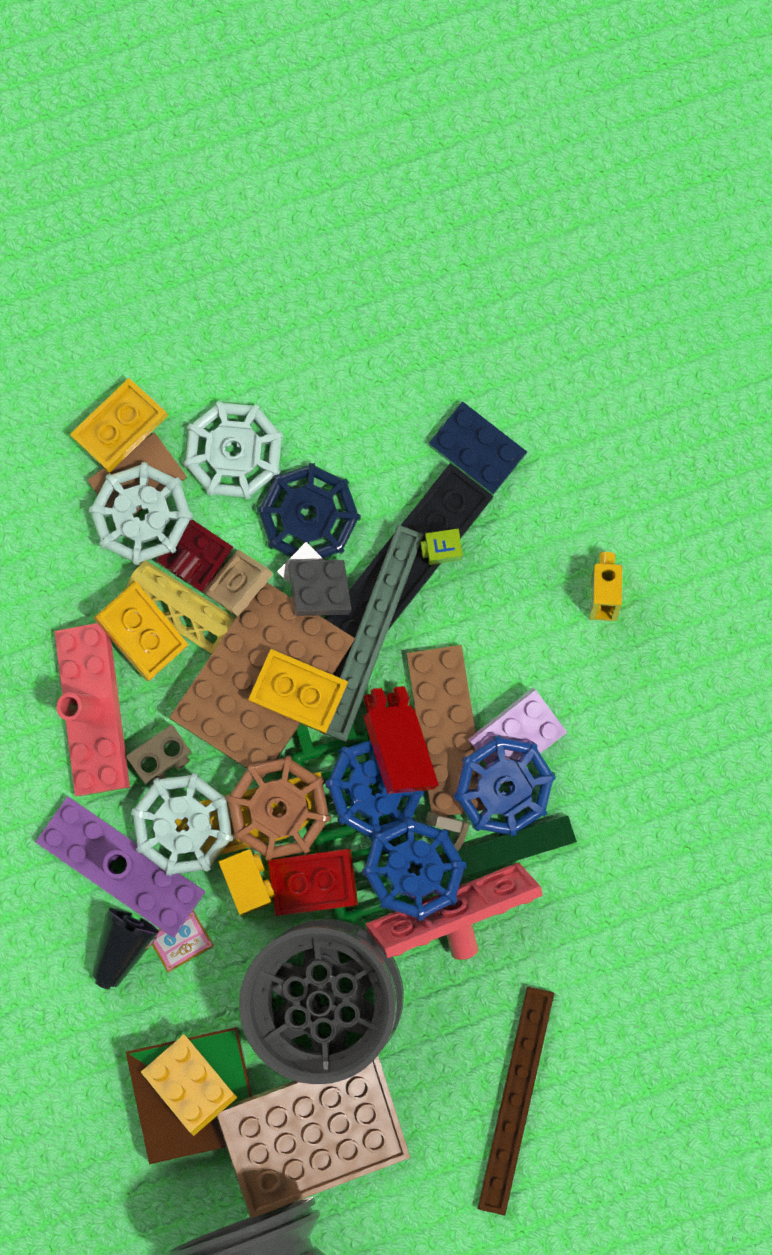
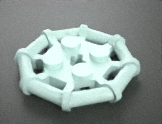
M217 401L214 407L193 424L189 423L186 428L188 430L186 459L183 462L184 467L191 471L205 488L207 495L211 497L213 495L244 497L246 500L251 499V495L269 482L273 476L279 475L281 472L279 470L281 441L284 439L283 433L275 428L257 404L252 406ZM227 414L247 416L245 422L227 420ZM217 417H220L222 423L214 431L212 430L209 433L204 429ZM254 420L267 435L259 437L252 430L251 424ZM199 437L206 439L205 454L197 455ZM232 443H237V448L241 449V452L236 453L235 457L230 456V453L225 451L226 447H231ZM270 444L268 462L260 460L262 445ZM205 462L210 464L211 468L216 472L213 479L207 475L200 464ZM257 466L264 470L248 484L245 478L247 474L252 473ZM222 477L239 478L240 486L223 485L220 482Z
M142 462L139 466L112 475L110 473L106 475V480L95 502L89 507V514H92L100 539L99 546L103 550L108 549L132 561L134 565H140V562L170 552L173 554L177 551L176 546L189 521L193 520V513H190L181 486V479L179 477L174 478L149 466L148 462ZM140 477V485L124 490L120 484ZM148 477L166 487L160 492L151 486H147ZM113 489H115L119 496L115 499L114 506L112 508L104 507ZM172 494L178 511L174 512L169 511L165 499ZM139 507L149 511V513L145 514V520L140 521L139 517L134 518V513L137 512ZM104 516L113 517L117 530L109 534ZM170 520L177 521L170 536L167 538L163 534L166 524ZM121 536L131 539L135 542L134 549L117 542V540ZM157 538L162 543L142 550V543Z
M196 773L188 776L154 779V784L135 809L132 808L131 815H133L137 853H142L164 870L167 876L172 877L173 874L201 870L207 872L211 870V865L226 845L233 841L234 838L231 832L228 803L226 801L227 795L225 797L199 778V774ZM188 787L186 796L171 797L168 791L169 789ZM196 790L213 803L207 807L193 797ZM160 794L164 799V803L156 813L147 811ZM216 809L220 830L212 829L210 822V812ZM186 817L189 820L187 825L190 828L188 831L183 829L179 832L176 829L178 825L175 821L177 818L182 820ZM145 819L153 820L155 837L150 840L147 838ZM211 835L218 838L205 855L201 847ZM159 842L171 851L169 860L152 847ZM195 852L198 859L178 862L180 853Z

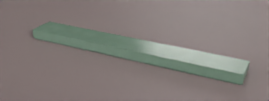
M397 525L340 677L348 681L347 688L325 735L344 742L348 739L421 544L420 542L424 535L422 533Z

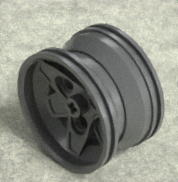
M314 1197L298 1200L254 1218L249 1217L188 1241L166 1253L167 1255H326L316 1246L313 1247L310 1240V1235L320 1217L319 1210H312L311 1208L316 1203Z

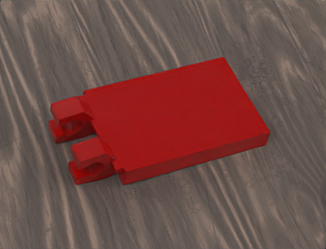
M405 686L395 687L393 689L394 692L388 693L386 697L382 688H373L370 691L371 694L363 696L367 714L363 718L387 794L434 790L439 784L416 711L412 709L411 705H408L410 698Z

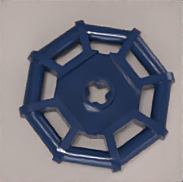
M309 463L308 466L273 476L274 480L261 506L257 507V514L260 515L269 542L268 547L271 550L275 549L292 557L298 548L283 541L287 536L290 535L308 544L326 538L331 544L315 549V551L322 558L337 553L341 555L345 551L344 547L357 521L361 520V515L357 512L348 485L350 482L346 478L342 479L315 466V463ZM308 477V484L301 488L291 489L287 485L288 483ZM314 477L334 488L328 492L315 486ZM281 489H283L287 495L281 507L273 508L275 500ZM337 493H340L346 512H337L333 500ZM309 507H313V513L316 517L314 519L310 518L308 521L304 520V515L301 513L302 509L308 510ZM271 515H280L285 530L279 535ZM337 519L346 520L337 539H335L331 531Z

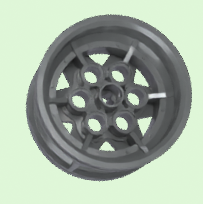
M318 919L304 922L292 927L269 943L249 966L242 983L239 999V1012L243 1031L257 1056L278 1074L307 1084L339 1082L356 1075L369 1066L393 1036L403 1010V981L394 957L387 958L375 943L372 935L363 927L337 919ZM305 950L303 966L286 962L293 955ZM338 951L349 955L353 959L341 963ZM315 965L325 966L328 972L326 978L319 979L314 975L313 969ZM340 978H350L353 982V989L351 991H343L339 986ZM292 981H299L303 984V994L296 995L291 991L290 984ZM371 986L374 989L375 1004L364 997V993ZM272 990L285 1000V1004L275 1014L272 1006ZM325 994L330 1002L322 1005L320 1003L321 998L318 995ZM342 1007H352L355 1010V1018L353 1020L345 1019L341 1014ZM293 1010H302L306 1015V1021L304 1023L295 1022L292 1017ZM320 1022L330 1024L332 1028L331 1035L323 1036L320 1034L318 1024ZM346 1031L363 1034L358 1041L345 1048ZM308 1034L313 1050L297 1044L292 1039Z

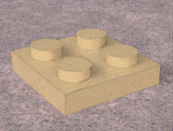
M238 549L203 592L209 598L236 616H239L259 590L266 585L273 573L267 567Z

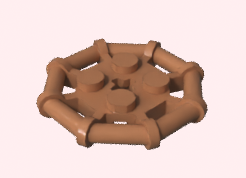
M290 756L254 765L250 763L247 765V770L231 794L226 797L235 833L233 837L235 840L239 839L265 856V860L271 861V858L301 852L308 853L310 851L309 848L325 824L331 820L323 788V778L317 777L293 761ZM283 770L282 779L264 782L260 776L261 774ZM291 772L308 785L300 789L287 780L288 773ZM255 779L259 787L252 798H242ZM310 791H313L317 812H311L307 809L305 795ZM282 801L285 803L283 808L286 810V813L284 815L282 813H279L277 816L273 815L274 809L271 807V804L273 802L278 804ZM240 805L249 806L252 823L247 826L244 825ZM306 818L315 819L302 838L298 830ZM255 828L270 837L269 844H265L249 832ZM293 835L297 841L274 846L275 839L282 836Z

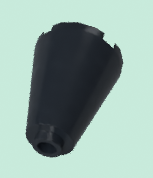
M113 907L109 908L105 915L92 976L96 979L95 984L107 990H110L111 987L119 986L156 940L159 930L145 919L140 918V920L131 917L133 913Z

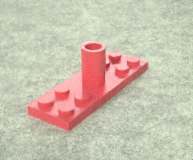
M98 623L55 631L62 696L57 702V713L63 720H66L75 796H86L130 788L111 638Z
M518 862L459 886L456 896L458 901L455 905H448L424 917L423 921H417L414 917L393 912L366 923L369 934L374 938L375 943L387 958L402 955L407 950L427 945L430 941L446 935L451 956L454 959L464 960L473 957L479 950L472 924L496 914H503L518 905L528 904L534 899L543 896L541 886ZM436 895L423 900L422 904L425 905L439 898V896Z

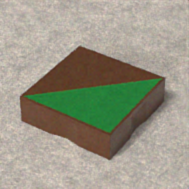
M238 1027L188 1038L237 1096L231 1104L252 1097ZM175 1041L126 1052L149 1165L226 1147L217 1117L193 1136L141 1073Z

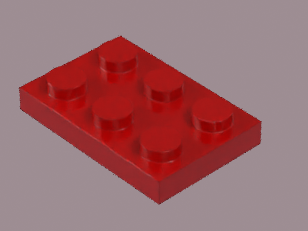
M351 849L268 860L271 887L275 894V897H273L275 916L358 905Z

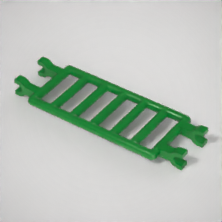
M300 724L297 728V734L302 750L292 753L290 757H292L293 761L304 767L303 761L338 752L344 746L348 748L369 741L370 737L367 732L356 735L352 725L346 742L336 740L313 747L308 727ZM369 752L365 753L366 761L359 764L369 761ZM346 767L342 779L348 778L351 771L349 767ZM332 771L322 773L323 785L329 780ZM373 784L374 788H371L373 796L379 793V788L376 784ZM343 796L347 807L350 806V796ZM333 800L326 801L328 812L336 810ZM389 815L378 818L380 826L393 822ZM368 818L362 821L368 823ZM315 819L310 820L309 826L312 825ZM348 825L326 831L321 830L314 841L317 853L328 852L326 842L356 834L359 831ZM400 836L389 841L393 847L402 844ZM371 847L351 852L352 862L356 863L367 860ZM384 850L381 851V855L387 854ZM379 876L383 884L388 883L385 876ZM367 877L355 880L356 891L371 888ZM406 895L394 898L411 905L414 904V900L409 899V896ZM381 903L346 912L344 907L333 908L337 920L352 922L364 929L363 919L393 911L387 908L382 909L380 907Z

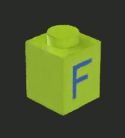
M459 529L426 533L425 541L420 542L422 557L428 558L429 565L459 561L463 558Z

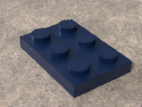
M463 401L428 443L429 447L491 495L497 492L527 454L525 449Z

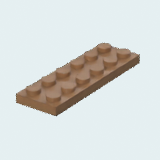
M462 645L407 653L415 711L439 784L434 790H428L431 812L445 816L465 814L459 802L454 800L453 794L457 790L463 757L469 756L476 750L467 740L475 734V726ZM474 770L469 789H476L477 786L476 778L479 773ZM479 797L471 799L477 811L485 809Z

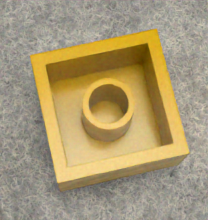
M251 849L218 861L241 917L272 905L270 898L275 897L269 879L265 881L262 879L260 872L265 869L258 853L253 855Z

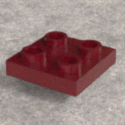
M190 520L176 546L177 551L173 554L170 552L159 556L156 562L203 593L233 550V546L196 521Z

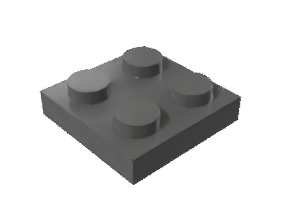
M344 560L290 561L288 569L295 616L350 614L351 603Z

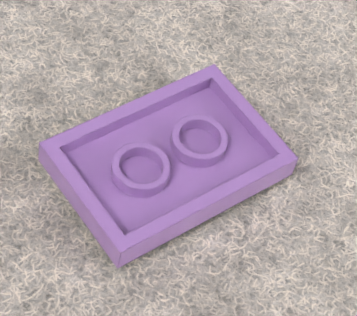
M532 688L467 740L475 750L493 740V736L500 735L501 738L528 743L533 741L538 745L537 749L541 754L565 735L567 731L537 690ZM505 750V757L519 760L522 755L520 752ZM494 752L483 759L486 765L497 759L496 753Z

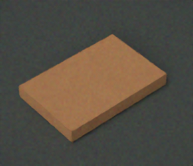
M156 433L143 440L110 472L112 475L139 466L142 462H148L149 466L174 478L179 477L181 481L187 479L185 473ZM102 469L87 480L97 495L106 480L105 476L109 474L105 469ZM140 477L120 484L124 490L140 485ZM148 477L147 486H151L160 492L166 487ZM113 489L105 505L108 508L114 506V501L119 496L115 489ZM142 507L137 508V512L134 515L142 511Z

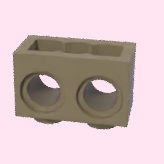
M171 724L126 757L147 786L150 783L153 785V780L156 778L166 779L167 775L165 773L173 767L179 770L190 762L188 757L192 755V752ZM171 742H176L180 745V752L174 757L165 754V747ZM148 758H153L157 761V768L151 773H146L142 770V763Z

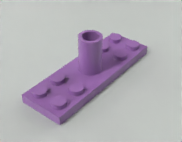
M68 796L36 840L38 845L173 938L206 893V891L181 874H173L172 877L167 876L164 870L142 853H137V844ZM118 858H125L127 861L126 870L121 874H117L111 869L112 863Z

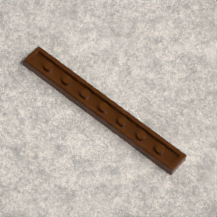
M526 987L477 1207L478 1210L506 1215L554 992Z

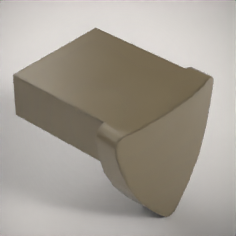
M428 812L425 822L434 827L450 830L449 838L456 850L459 851L464 843L469 823L457 818Z

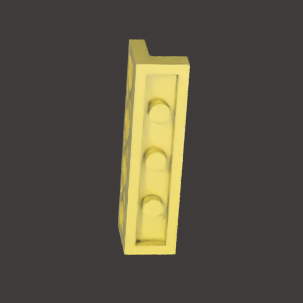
M143 561L133 572L126 586L127 588L132 582L137 581L156 606V601L162 600L165 602L170 612H161L181 635L211 654L236 619L148 561ZM185 615L190 618L193 627L183 625L179 616ZM208 630L218 636L215 643L213 644L205 639L202 631Z

